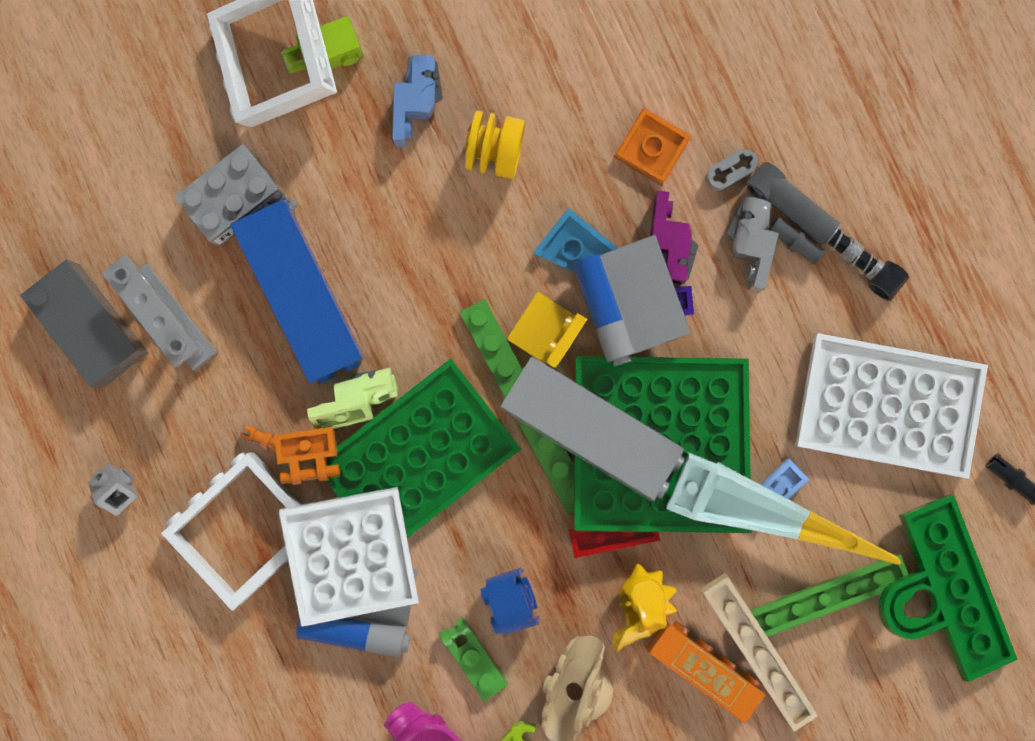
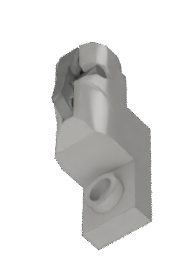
M745 197V200L739 204L727 236L733 241L732 251L734 257L755 262L748 269L746 281L750 282L748 290L761 292L766 288L779 233L765 230L769 229L772 204L763 199Z

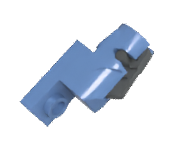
M414 55L409 57L404 83H394L393 142L396 147H407V138H412V121H408V119H430L434 112L435 104L443 99L438 63L433 56Z

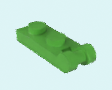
M461 617L455 622V626L449 630L445 628L439 632V636L482 700L486 701L508 686V682L466 619ZM463 634L467 641L459 646L455 639Z

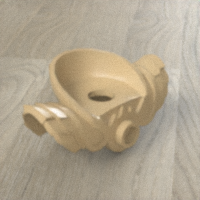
M577 636L572 639L561 655L553 677L548 675L544 682L542 692L546 694L547 701L542 712L543 723L541 729L550 740L576 741L582 727H588L591 720L603 715L612 702L613 688L611 679L601 667L605 645L597 637ZM570 683H577L581 686L582 696L580 699L572 700L568 697L566 690Z

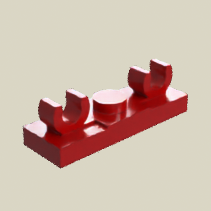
M574 528L568 529L574 558L661 541L659 532L574 531Z

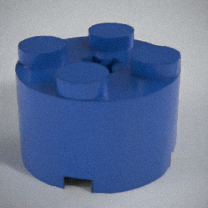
M521 567L488 578L486 580V587L481 588V595L485 605H490L493 616L490 617L495 634L502 633L506 636L539 625L540 623L539 616L534 617L533 609L538 607L528 578H521L520 576L524 572Z

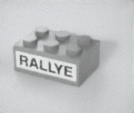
M242 144L174 197L206 239L219 248L235 235L230 224L280 201L281 196L285 194L254 154Z

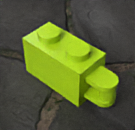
M349 16L320 26L331 71L333 70L332 68L340 65H353L359 61V58L364 57ZM298 34L295 35L298 44L281 52L288 73H296L307 69ZM302 54L303 59L296 61L295 57Z

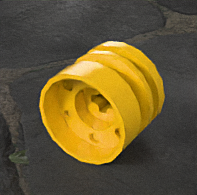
M477 110L466 136L464 149L466 171L473 172L477 160H480V174H485L489 163L492 162L495 163V177L514 180L523 142L525 119L507 116L502 128H497L495 113L490 114L487 125H484L485 113L484 111Z

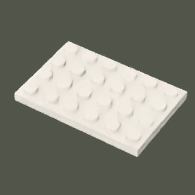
M816 333L813 339L795 446L969 479L988 365Z

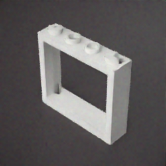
M236 0L207 13L210 24L209 32L214 39L217 51L216 59L221 66L224 78L223 86L228 93L231 105L230 113L235 123L254 127L337 93L313 0H289L311 83L252 107L230 24L283 0Z
M255 452L247 453L246 455L241 453L230 463L232 468L225 474L221 472L209 482L211 487L204 494L199 492L187 503L190 507L182 514L178 512L166 522L168 527L161 533L232 611L241 606L289 561L286 545L243 586L234 592L179 531L248 467L286 508L303 505L284 484H281L280 479Z

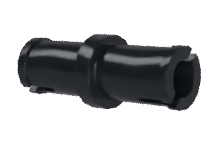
M999 453L995 454L989 460L990 463H987L985 467L1005 482L1004 485L1009 490L1014 489L1029 501L1031 505H1035V483L1026 477V472L1022 469L1017 470L1002 458Z

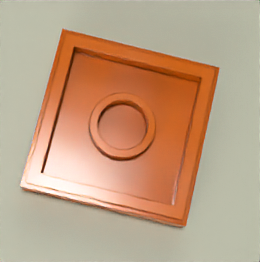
M643 107L616 151L614 158L662 186L692 136Z

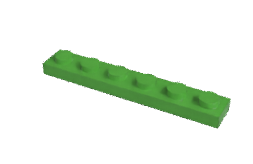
M896 553L894 555L899 557L902 564L878 560L750 609L766 636L769 637L879 595L888 584L909 574L902 556Z

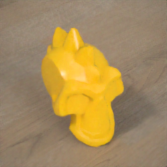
M636 564L631 576L624 581L619 590L621 599L619 606L624 609L626 626L615 631L612 641L613 650L619 652L622 648L641 638L651 637L652 633L667 626L666 617L677 613V609L669 602L677 590L675 587L662 585L663 572L661 570L648 573L640 564Z

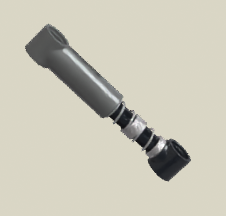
M763 162L745 184L746 189L755 198L770 202L773 208L818 244L828 243L833 247L832 251L836 250L840 253L839 257L848 263H853L852 267H858L862 274L865 273V277L868 278V287L880 298L891 301L910 278L909 274L896 263L891 261L883 263L880 259L876 260L873 258V253H867L864 250V246L859 244L858 241L853 240V237H847L843 234V229H839L840 223L789 183L782 171L773 164Z

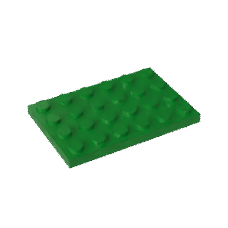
M450 358L337 446L338 456L326 457L328 466L339 464L340 476L329 477V481L326 482L339 498L398 487L406 535L409 538L518 453L521 448Z

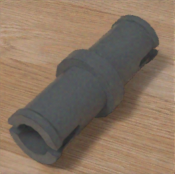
M778 217L768 230L779 233L778 238L788 245L787 249L797 251L812 262L813 265L825 253V249H822L808 239L804 231H797L782 220L781 217Z

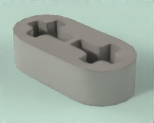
M742 149L716 163L707 172V186L714 191H723L746 178L758 165L756 154L749 149ZM739 157L743 160L749 159L748 169L743 166L735 170L734 166L740 161ZM728 170L730 173L724 178V184L721 181L715 182L713 180L716 175L715 171L722 174Z

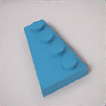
M568 208L533 253L575 272L573 263L589 256L603 255L618 248Z

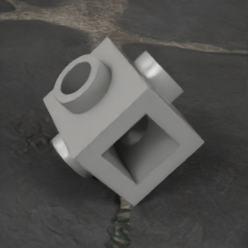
M109 463L101 471L95 473L91 481L88 482L92 494L91 500L98 507L104 508L118 516L138 497L132 482L134 480L133 476L126 469H117Z

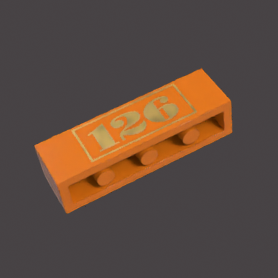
M666 620L667 626L664 629L658 630L646 646L649 654L746 724L766 695L759 688L761 682L748 672L744 676L737 672L735 669L738 665L725 655L720 659L711 653L714 648L703 639L699 638L696 642L688 636L690 630L678 621L672 624Z

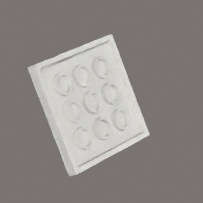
M398 487L280 509L279 514L301 627L419 603Z

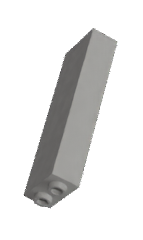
M532 356L500 406L501 410L649 501H654L656 497L660 499L663 497L670 485L666 482L671 471L676 474L685 460L681 456L685 450L684 448Z

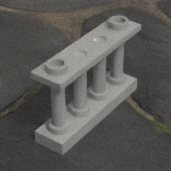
M124 255L102 272V275L174 367L177 368L186 361L190 368L196 371L218 354L150 265L145 263L138 269L131 259Z

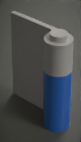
M656 235L603 255L597 254L583 258L572 264L607 363L613 361L614 366L631 361L629 355L691 334Z
M413 569L415 582L418 569ZM411 605L301 627L299 618L296 638L400 658L401 654L407 653L411 636L406 635Z

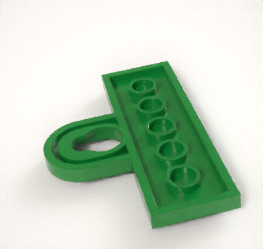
M945 495L900 514L899 518L919 570L891 582L881 593L878 612L884 627L897 637L911 640L922 638L943 629L961 679L966 682L975 680L1018 660L955 496ZM925 590L931 599L929 612L921 618L916 616L908 618L905 616L903 611L904 604L911 600L916 591Z

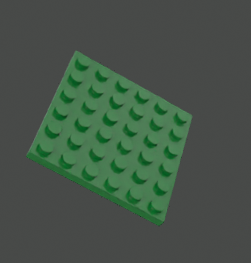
M576 356L575 383L684 448L685 450L681 456L685 460L676 474L671 471L666 482L670 485L661 499L656 497L654 501H649L575 455L574 531L752 533V530L696 521L667 509V503L689 453L716 464L720 463L751 480L749 359L630 357L631 361L614 366L613 361L607 363L605 356Z

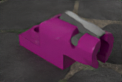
M657 191L654 196L650 236L656 235L672 282L674 284H685L690 277L698 244L691 239L692 233L688 223L666 220V218H671L673 201H668L669 192Z

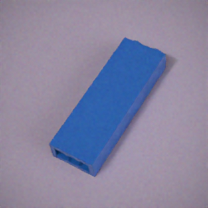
M282 199L230 224L309 384L316 380L319 385L334 378L332 372L343 368L344 372L360 366L358 360L362 359L364 355L288 201Z

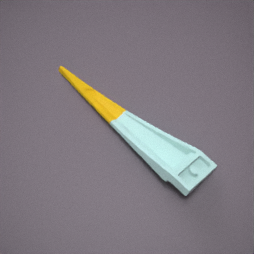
M690 453L667 503L668 510L696 521L779 535L894 564H902L899 557L720 463L710 462Z

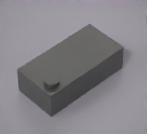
M69 260L63 261L20 295L90 387L104 388L148 354L144 346L80 264Z

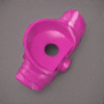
M412 702L404 703L395 708L387 716L384 727L388 730L394 741H462L455 732L447 727L446 722L439 714L435 713L432 715L429 712L423 711Z

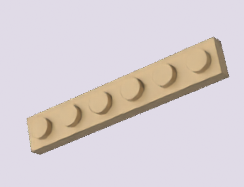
M726 573L702 587V593L792 730L795 732L818 717V714Z

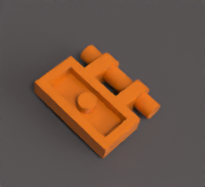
M334 427L274 435L277 464L289 463L290 471L280 473L281 484L292 483L293 485H301L304 481L319 479L322 482L329 481V477L340 476L339 464L328 466L326 457L338 456ZM316 460V468H301L300 461Z

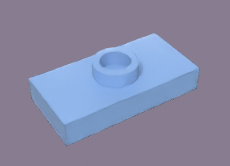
M787 458L760 485L789 500L809 479Z

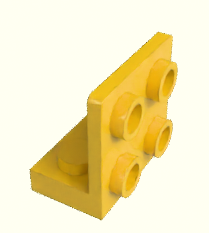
M537 292L509 334L508 341L555 370L587 319L578 313L575 316L548 297Z

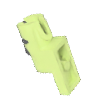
M390 367L371 372L355 373L350 380L334 384L335 402L323 403L319 406L308 408V419L315 429L334 427L336 429L373 419L372 404H380L398 397L396 379L394 374L392 375Z

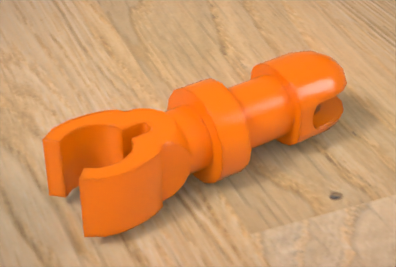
M249 425L243 426L244 429L249 430L251 433L247 435L240 432L242 438L261 444L263 449L268 450L271 448L276 451L274 434L270 432L265 434Z

